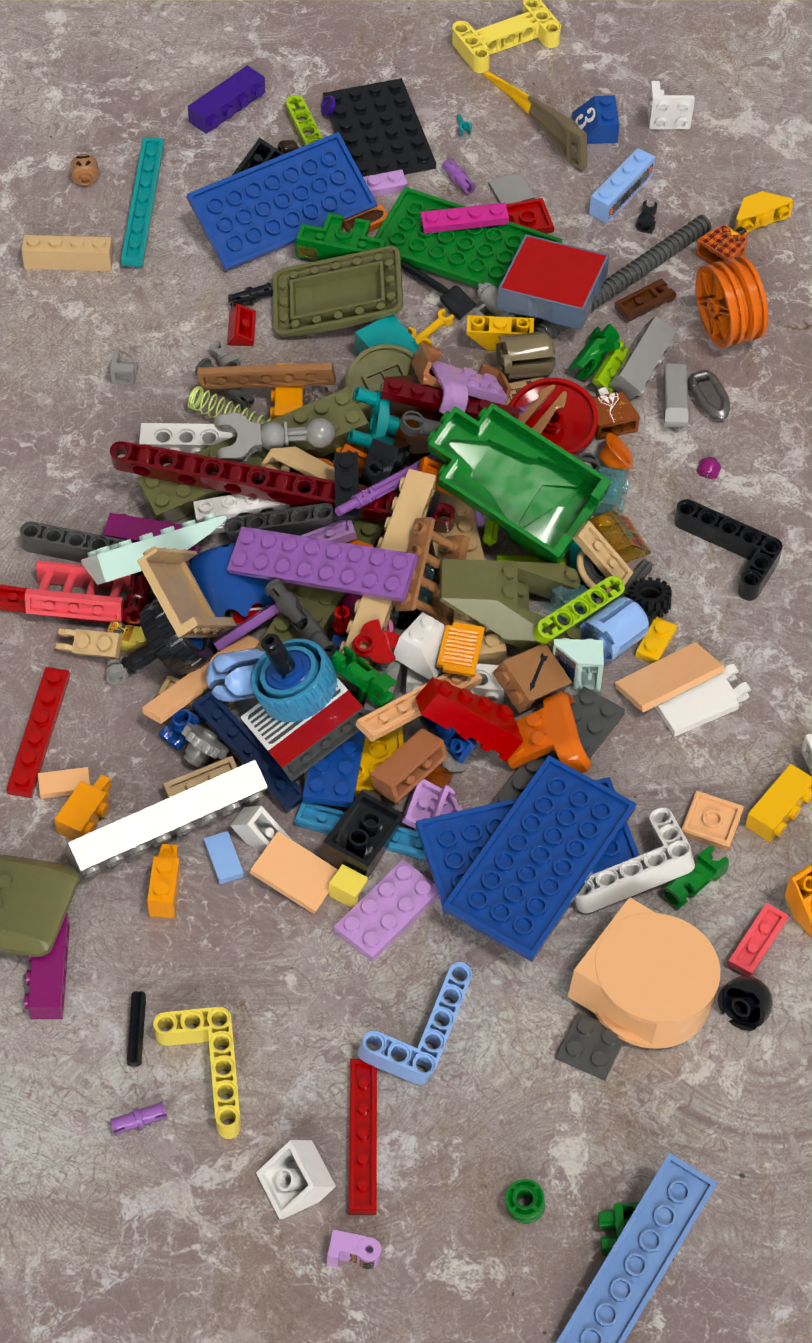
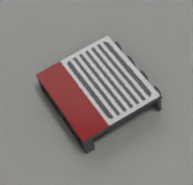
M338 678L336 691L330 702L321 711L308 719L298 722L278 721L270 717L259 703L240 717L248 730L255 735L280 765L291 782L360 731L355 726L359 718L367 715V712Z

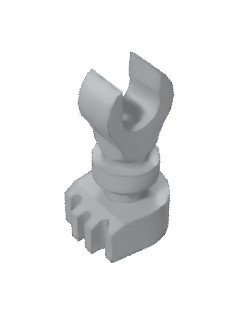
M219 341V349H214L210 344V354L212 357L217 358L219 367L241 366V361L236 354L230 355L226 352L223 342Z
M121 650L119 659L106 658L108 661L105 671L106 680L112 685L127 682L129 678L127 669L124 668L120 661L122 656Z

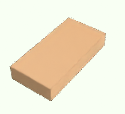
M88 767L38 773L41 799L71 795L80 781L90 785Z

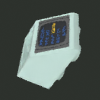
M554 639L552 653L572 681L569 686L576 692H579L583 686L594 692H600L604 667L603 640Z

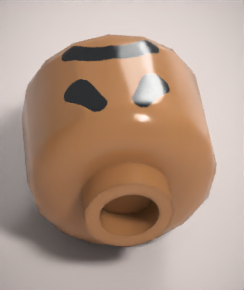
M80 154L73 158L70 166L73 181L83 186L95 183L99 175L96 159L87 154Z

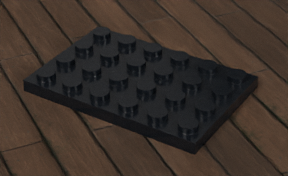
M402 78L323 93V99L327 95L335 98V109L333 114L329 116L335 133H340L363 177L401 169L404 175L436 169L435 158Z

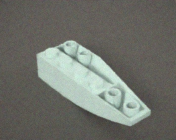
M216 513L202 517L203 522L197 524L195 519L181 523V529L175 530L174 526L161 529V535L155 537L152 532L139 536V542L132 543L131 539L96 549L87 553L88 558L81 560L82 565L97 585L140 572L142 570L137 560L144 556L143 552L151 547H166V549L188 550L226 520V515L217 517Z

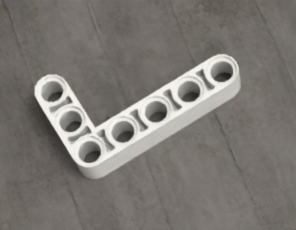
M655 809L649 817L655 839L660 848L592 874L574 899L580 912H594L692 872L695 863L690 844L669 809Z

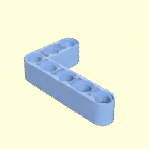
M455 962L451 965L442 982L416 1048L381 1032L369 1031L365 1034L358 1047L360 1059L367 1064L417 1085L426 1084L437 1067L472 977L471 968L463 962ZM453 975L461 977L463 981H457ZM444 997L452 999L454 1003L446 1002ZM435 1020H441L445 1026H439ZM426 1042L434 1044L436 1049L429 1048ZM366 1044H373L378 1050H370ZM391 1055L400 1056L402 1061L394 1060ZM416 1065L424 1066L427 1072H421Z

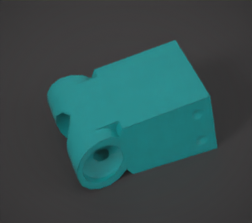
M394 315L381 318L355 332V353L357 355L367 348L380 344L398 345L416 353L419 345L416 344L412 335Z

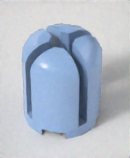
M627 597L616 598L580 625L581 640L584 638L603 640L604 664L607 661H613L647 635L649 630L647 615L642 607L632 599Z
M251 648L221 653L215 656L206 668V683L209 689L214 688L212 694L223 702L256 698L251 688V676L255 664L265 651Z

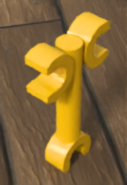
M443 308L439 310L438 318L416 335L415 328L410 326L408 327V332L415 339L416 344L423 343L432 346V341L428 337L441 326L452 325L454 315L445 317L446 309Z

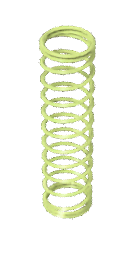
M197 386L189 396L188 407L194 411L200 410L202 415L208 414L210 418H214L222 411L225 405V397L219 400L215 416H211L209 412L217 402V394L211 397L208 411L203 413L202 408L209 400L210 391L207 390L204 393L203 388ZM200 389L198 399L194 404L195 396ZM208 392L207 399L205 403L202 405L203 399L206 393ZM216 396L215 402L213 406L210 408L211 402L213 398ZM223 400L222 407H221V409H220L219 412H218L219 405H220L221 401ZM233 401L228 402V404L225 407L224 414H226L227 408L230 403L231 407L227 414L231 412L233 408ZM238 404V405L234 408L233 413H235V411H236V409L238 408V406H239V410H238L237 413H240V410H241V405H240V404ZM245 408L241 414L243 415L244 412L247 410L245 417L247 418L249 409ZM254 411V412L251 413V415H250V417H249V419H248L249 421L251 420V417L253 416V414H254V418H253L252 422L255 421L256 415H257L256 411ZM261 415V416L258 418L257 422H259L260 419H261V417H262V421H261L260 424H263V422H264V415Z

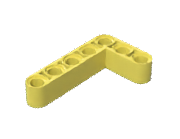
M211 1007L158 1014L154 1019L153 1026L155 1038L159 1044L172 1046L209 1042L216 1129L218 1134L225 1139L235 1138L241 1131L230 1012L224 1007ZM219 1021L225 1022V1024L222 1026L214 1025L216 1022ZM191 1024L199 1025L194 1029L188 1028V1026ZM163 1027L172 1028L169 1031H161ZM221 1045L228 1047L225 1050L216 1049L218 1046ZM221 1070L230 1071L228 1074L221 1075L218 1073ZM229 1094L232 1096L230 1099L227 1100L220 1098L222 1095ZM226 1119L234 1120L230 1125L222 1123Z

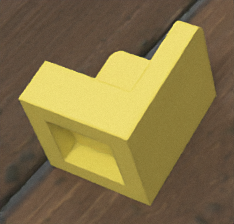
M342 864L329 882V896L353 908L358 903L359 894L368 883V877Z

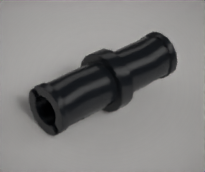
M270 283L254 288L250 286L244 291L229 294L228 301H232L230 303L231 308L236 303L240 305L254 304L257 300L272 297L274 291L273 289L269 290L272 287Z

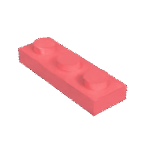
M766 903L728 961V966L745 976H752L785 926L789 915Z

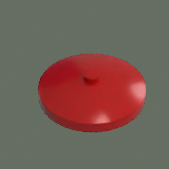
M543 378L522 387L514 395L509 406L516 408L525 407L538 399V391L550 385H555L553 392L525 425L533 428L561 393L566 391L567 398L564 409H557L541 435L565 451L576 455L582 453L591 444L598 428V410L593 398L583 387L562 378Z

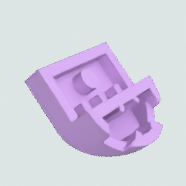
M423 779L412 790L402 823L416 829L415 824L417 820L462 811V807L458 805L454 797L455 791L448 785L440 788Z

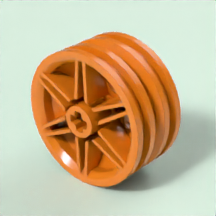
M741 255L725 259L722 262L718 261L701 266L696 275V299L702 323L712 342L719 348H727L741 342L762 338L768 327V305L762 281L752 262L747 257Z

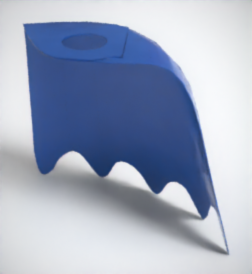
M236 542L203 551L191 560L190 571L216 617H224L225 612L229 609L236 610L243 617H247L250 608L255 603H260L264 607L274 604V599L265 594V587L272 580L231 574L227 570Z

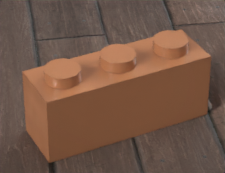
M421 728L370 773L374 790L394 803L399 802L448 758L444 741Z

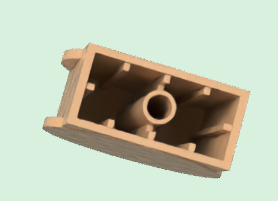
M629 897L574 969L568 997L595 1013L606 1029H610L618 1035L619 1039L627 1043L654 1049L673 1047L694 1037L706 1023L720 982L719 959L710 941L696 927L677 917L655 913Z

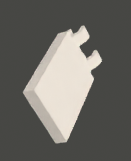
M734 664L726 666L723 673L655 706L674 737L738 710V702L750 698L747 692H750L751 688L746 682L739 684L735 689L730 685V683L737 680L735 674L739 672Z

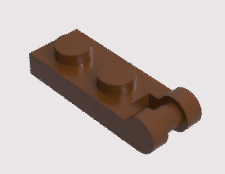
M659 279L616 301L615 309L627 321H630L665 302H672L676 298L677 293L672 288H668L667 283L663 279Z

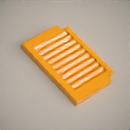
M453 622V626L446 625L436 666L443 668L445 673L475 677L485 627Z

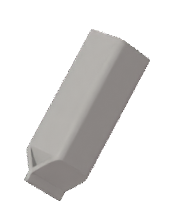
M665 364L663 374L665 427H688L687 365Z

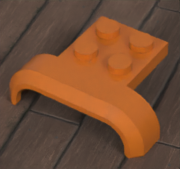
M562 691L543 699L544 708L515 720L523 743L508 759V764L512 769L556 750L560 762L580 773L588 771L592 763L580 741L571 707L575 700L570 694Z

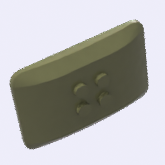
M386 246L282 268L275 272L273 275L275 333L280 337L326 332L375 321L400 312L403 308V287L399 249L395 246Z
M0 854V952L42 957L52 950L80 880L79 872L75 867Z

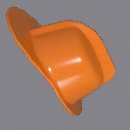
M607 433L606 444L599 453L604 473L609 474L613 472L619 475L629 468L633 469V458L628 447L619 437L612 433Z

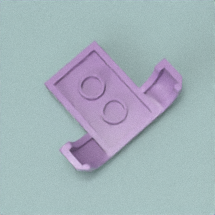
M435 361L431 365L429 373L435 375L443 389V399L439 412L443 414L447 410L451 412L454 406L465 412L468 395L505 405L508 397L495 376L488 373L484 375L477 374L470 368L464 367L460 369L439 361Z

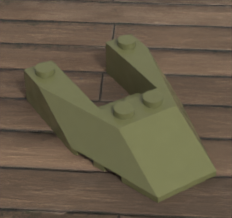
M442 559L440 561L439 601L464 617L469 615L478 621V626L485 627V631L490 629L498 634L499 640L525 650L542 644L534 638L533 628L540 620L545 618V616L529 611V592L566 604L580 591V574L578 570L560 563ZM550 625L547 629L542 630L544 634L549 633L553 628ZM573 627L556 639L569 638L581 640V629ZM554 640L547 643L551 651H553Z

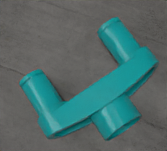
M359 386L355 388L353 400L369 404L372 407L369 433L351 429L347 436V443L365 447V450L369 451L373 438L385 435L395 436L399 427V418L389 415V400L380 398L382 391H371Z

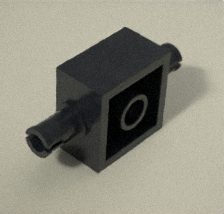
M386 435L373 438L359 484L370 487L404 469L411 459L412 452L409 451L411 445Z

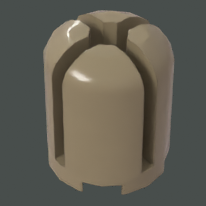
M540 331L498 336L501 343H496L497 363H500L501 368L503 367L507 380L543 377L553 372L556 365V358L553 357L555 355V346L548 333Z

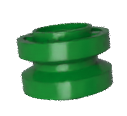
M521 1179L509 1186L505 1201L511 1218L522 1224H530L540 1219L545 1211V1197L540 1185L529 1179ZM523 1197H530L533 1200L528 1206H521L518 1203Z

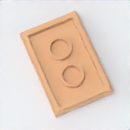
M278 831L251 868L250 874L315 915L328 896L329 882L338 869Z

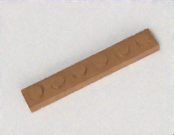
M333 363L200 367L197 373L203 390L335 385L336 383Z

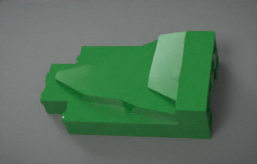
M491 403L488 409L484 407L481 410L477 420L454 406L451 412L447 410L440 420L442 424L437 431L434 429L427 438V451L448 464V466L444 464L437 474L439 477L438 486L507 530L509 538L544 563H560L574 543L572 537L584 522L590 520L607 495L612 480L493 403Z

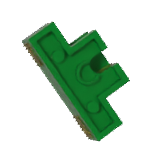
M328 213L323 228L306 224L301 225L296 238V256L298 258L320 261L386 247V240L367 236L370 230L369 220L356 218L353 229H350L349 232H344L342 225L343 215Z

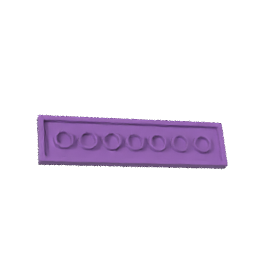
M241 527L227 570L231 574L267 580L280 578L285 583L405 602L419 558L413 553Z

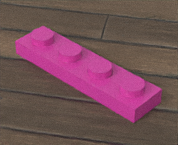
M506 202L420 212L424 234L509 224Z

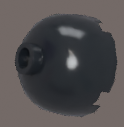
M739 976L729 981L719 992L718 1005L722 1014L726 1012L732 1018L728 1022L741 1030L752 1031L761 1026L771 1014L773 999L770 990L761 980L753 976Z

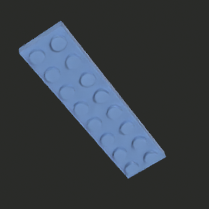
M669 1152L556 1343H624L718 1182Z

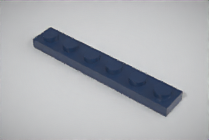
M212 690L192 703V709L243 765L253 760L256 761L268 786L266 790L287 813L302 802L304 790L295 781H290L270 753L228 707L212 694Z

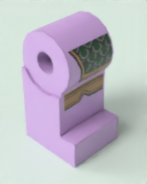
M333 1230L327 1255V1266L338 1267L339 1260L357 1263L364 1269H373L380 1263L381 1245L376 1239Z

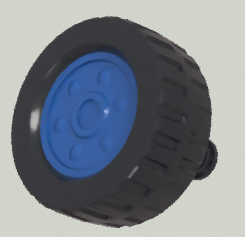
M156 598L140 612V624L147 642L132 651L127 657H123L121 664H123L129 674H134L136 670L144 668L159 658L173 673L186 676L190 672L201 668L212 659L214 654L211 638H178Z

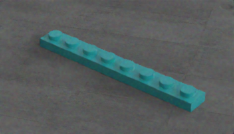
M143 137L121 255V266L143 267L164 150V138Z

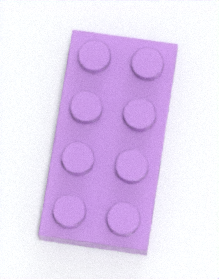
M402 859L334 926V932L373 962L439 897L435 884Z

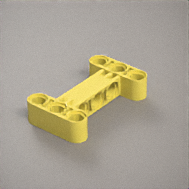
M523 0L522 14L478 30H474L466 21L455 22L452 26V44L474 72L485 73L489 70L491 54L538 38L545 47H557L560 44L561 24L541 0Z

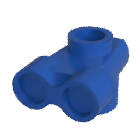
M181 709L176 712L172 717L173 723L169 727L166 725L158 733L166 743H169L177 751L186 744L185 736L181 733L188 722L193 725L201 723L200 719L187 709Z

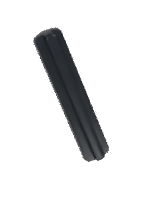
M134 991L131 994L126 1060L127 1065L131 1067H138L142 1064L146 994L143 991Z

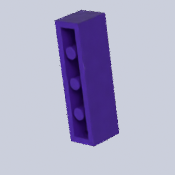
M248 65L190 104L188 106L189 122L207 134L225 120L231 118L235 113L247 107L248 104L261 97L265 93V77Z

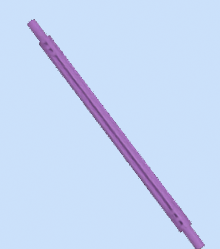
M532 403L528 404L525 407H518L520 408L519 415L524 410H526ZM433 454L426 456L441 464L445 463ZM420 460L353 495L351 500L336 507L335 513L341 516L354 508L360 509L399 487L402 476L406 477L408 469L418 471Z

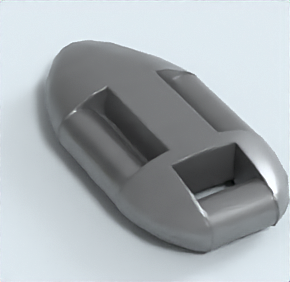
M708 370L690 374L688 378L689 388L699 406L710 416L719 420H725L730 412V400L717 376ZM706 379L704 382L697 383V381Z

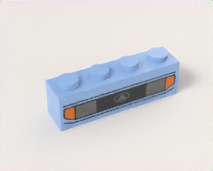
M637 148L591 196L589 215L607 224L653 176L655 156Z

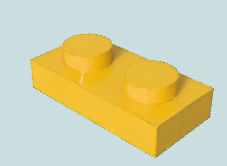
M656 617L649 627L647 635L636 650L635 657L651 664L660 660L673 639L678 625Z

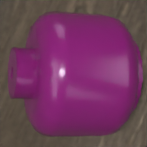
M714 457L703 458L699 461L696 472L700 476L716 479L721 471V465Z

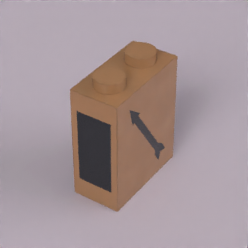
M547 644L538 645L504 660L493 672L497 682L501 685L510 702L519 713L543 703V699L560 691L564 692L572 683Z

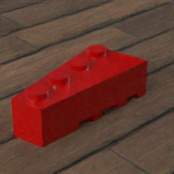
M434 677L429 680L415 698L421 715L446 729H449L450 726L453 727L459 736L465 740H468L470 737L481 743L480 748L487 752L491 749L498 752V758L505 762L523 743L513 711L505 704L500 705L491 701L488 697L478 696L466 688H458L446 680L441 681Z

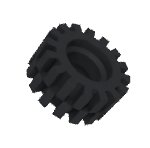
M648 577V580L640 578V582L635 580L629 586L628 598L642 607L647 618L651 616V619H656V615L661 618L663 613H669L672 590L666 581L660 582L659 578L652 580V577Z

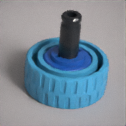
M268 634L262 639L261 647L265 653L254 666L251 676V688L266 713L278 721L298 722L308 719L321 711L335 694L338 682L337 672L324 649L316 642L308 639H290L282 642L277 634Z

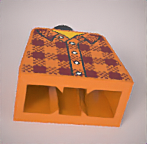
M721 225L698 239L696 255L709 264L718 261L722 262L725 259L741 255L744 256L747 246V231L743 227H738L734 231L726 225Z

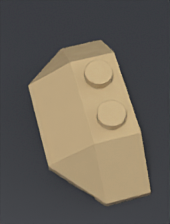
M296 446L272 448L260 464V467L335 481L334 467ZM301 490L300 492L307 493L309 490Z

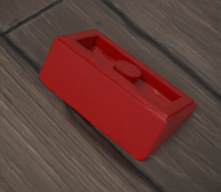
M236 303L229 313L227 345H254L255 310Z

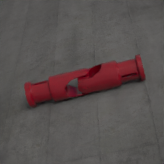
M142 571L133 574L132 588L126 600L128 606L123 611V618L131 624L140 623V612L148 605L149 592L152 589Z

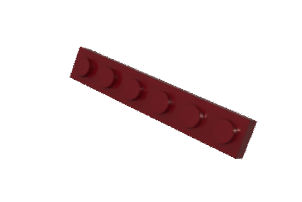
M385 376L380 398L439 412L443 399V390ZM468 396L465 413L476 420L484 407L488 409L491 403L519 419L520 408Z

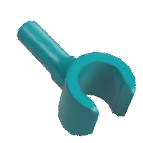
M458 114L456 117L460 124L459 136H463V130L468 131L469 135H471V123L464 121L461 114Z

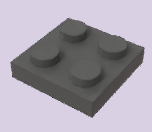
M578 1012L557 1054L556 1060L606 1081L624 1041L619 1039L616 1033L606 1029L600 1021Z

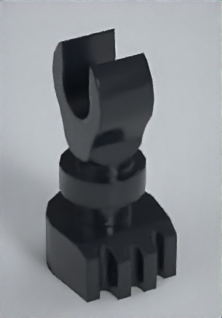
M645 200L642 205V213L638 216L635 226L640 232L652 233L656 224L653 215L657 212V203L655 202L653 207H648L646 205L647 200Z

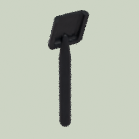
M401 260V269L443 294L440 297V302L458 320H461L464 315L477 307V304L459 286L455 285L448 289L440 282Z

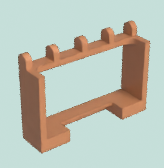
M423 343L418 345L411 362L420 384H427L442 389L437 378L429 373L432 363L439 361L442 353L441 349ZM481 363L477 374L484 375L488 373L495 376L509 398L512 388L503 370Z

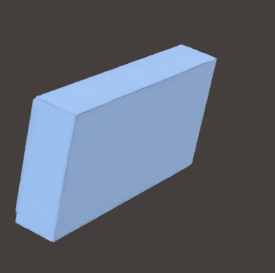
M228 831L203 838L219 884L244 877L243 869Z

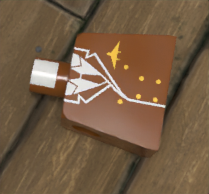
M606 387L598 389L596 391L597 397L593 398L598 410V428L595 435L597 441L606 439L607 433L620 436L638 432L640 416L623 392L610 394Z

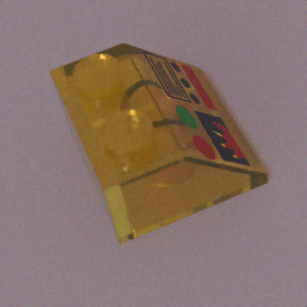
M608 511L590 518L589 521L625 563L651 553V550L628 517Z

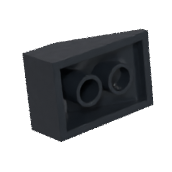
M361 791L323 842L320 858L338 870L343 864L369 878L403 822L405 814Z

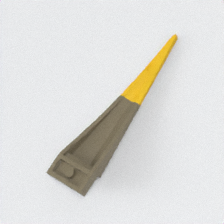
M489 71L483 73L486 78L513 99L540 126L569 163L580 170L587 167V133L580 129L575 121Z

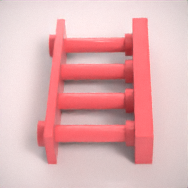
M47 561L36 562L37 583H40L38 589H26V614L109 622L118 621L122 623L123 597L119 596L121 591H130L132 588V574L97 585L83 565ZM50 584L64 585L62 592L49 591L48 588ZM73 587L88 588L86 594L72 593ZM97 588L111 590L109 596L95 594Z

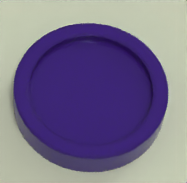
M327 95L322 101L321 112L323 116L329 117L335 109V98Z

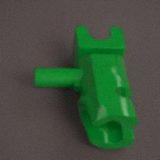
M608 324L602 331L599 327H596L589 336L590 340L569 366L570 371H573L575 367L581 369L575 376L577 380H587L594 374L607 352L620 349V343L618 342L620 336L611 324Z
M347 646L343 647L344 655L338 650L334 653L331 661L336 672L359 687L356 699L362 706L365 704L367 693L368 699L379 707L386 705L394 698V695L388 689L397 685L395 679L385 672L380 674L364 658H357L356 653Z
M708 846L698 855L692 872L671 880L665 886L664 890L666 892L663 894V897L676 910H679L688 902L687 897H695L712 880L717 881L727 872L729 867L728 858L723 857L719 861L712 860L713 846Z

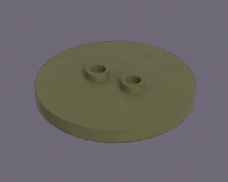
M380 344L367 348L349 366L345 376L344 388L349 387L352 394L358 386L371 391H382L385 376L416 375L411 363L415 353L393 344ZM357 401L368 423H370L371 405Z

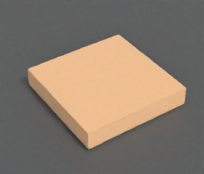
M696 790L681 830L687 838L729 851L744 811V806Z

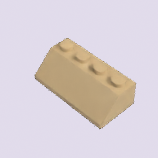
M24 235L22 245L24 269L111 271L115 237Z

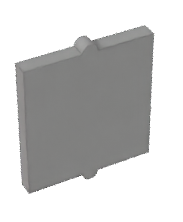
M521 172L510 176L504 175L502 178L488 181V185L499 203L506 202V204L535 199Z

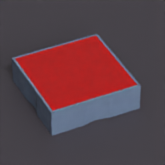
M525 235L498 288L497 309L527 317L541 318L551 323L582 330L591 311L592 302L599 294L607 277L609 255Z

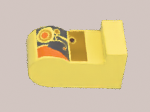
M118 621L109 623L106 632L123 635L121 651L131 653L147 642L141 626L125 625Z

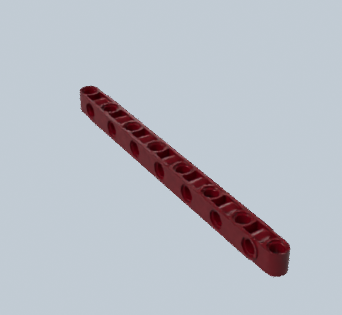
M118 441L110 447L113 467L119 471L299 507L329 503L335 510V481L145 444ZM121 454L126 455V456H124V457H122V458H118V457H117V456H119V455H121ZM166 463L171 464L170 466H163ZM211 472L217 473L216 475H208ZM256 481H263L261 484H255ZM359 486V492L365 490L368 487ZM309 490L307 493H301L300 491ZM389 492L359 509V518L385 523L387 517L392 516L394 497H399L400 493ZM438 502L433 516L435 519L433 530L435 532L447 533L453 529L455 511L451 505ZM442 516H446L449 519L441 520L439 518Z

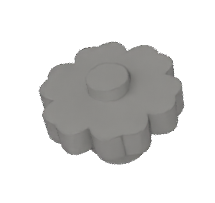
M188 722L181 732L185 739L190 742L185 749L184 758L196 767L206 764L210 756L223 760L229 752V748L225 746L215 733L197 724L193 725Z

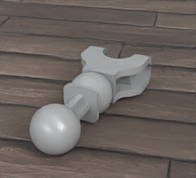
M240 413L221 414L214 419V425L217 430L233 433L237 437L233 445L220 448L216 458L245 463L255 452H263L262 447L270 450L272 448H283L285 445L289 447L288 442L308 441L309 444L316 448H324L330 445L335 437L333 424L324 418L313 419L306 427L287 428V421H284V425L271 421L261 427L260 422H251Z

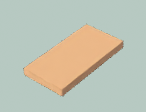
M694 642L616 681L615 686L640 711L645 712L723 673L724 665L698 643Z

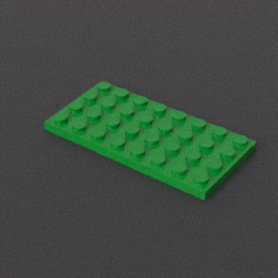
M404 187L374 237L386 240V246L397 247L401 260L410 265L478 288L477 285L479 283L484 284L486 282L499 288L525 235L562 243L563 240L510 221L506 225L424 234L420 212L465 206L408 187Z

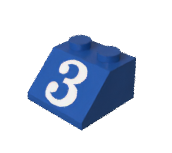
M615 95L594 96L572 112L573 121L577 123L580 129L587 133V144L618 143L620 124Z

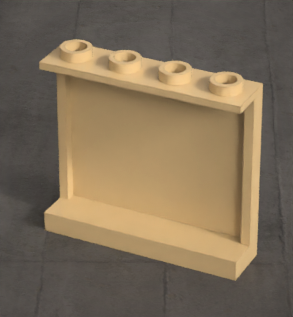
M151 547L143 552V557L137 560L178 638H218L237 626L232 617H216L186 563V561L197 555L196 551Z

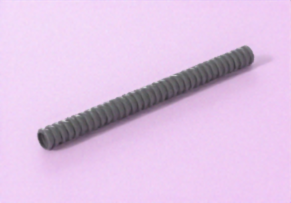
M705 215L697 216V218H694L678 231H675L669 237L660 241L659 244H656L650 250L641 254L640 257H637L604 281L599 294L593 300L590 313L615 297V295H618L621 291H624L625 288L634 284L635 281L653 271L654 268L672 258L673 255L691 245L692 242L704 236L712 228L710 220ZM545 320L542 324L534 327V332H546L553 339L570 327Z

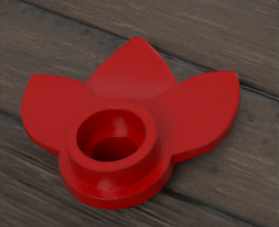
M378 619L372 620L362 626L361 634L356 636L352 642V650L357 656L362 658L369 657L374 663L389 664L396 659L391 650L396 647L400 635L390 631H382L380 621ZM367 645L369 648L363 649L360 646Z

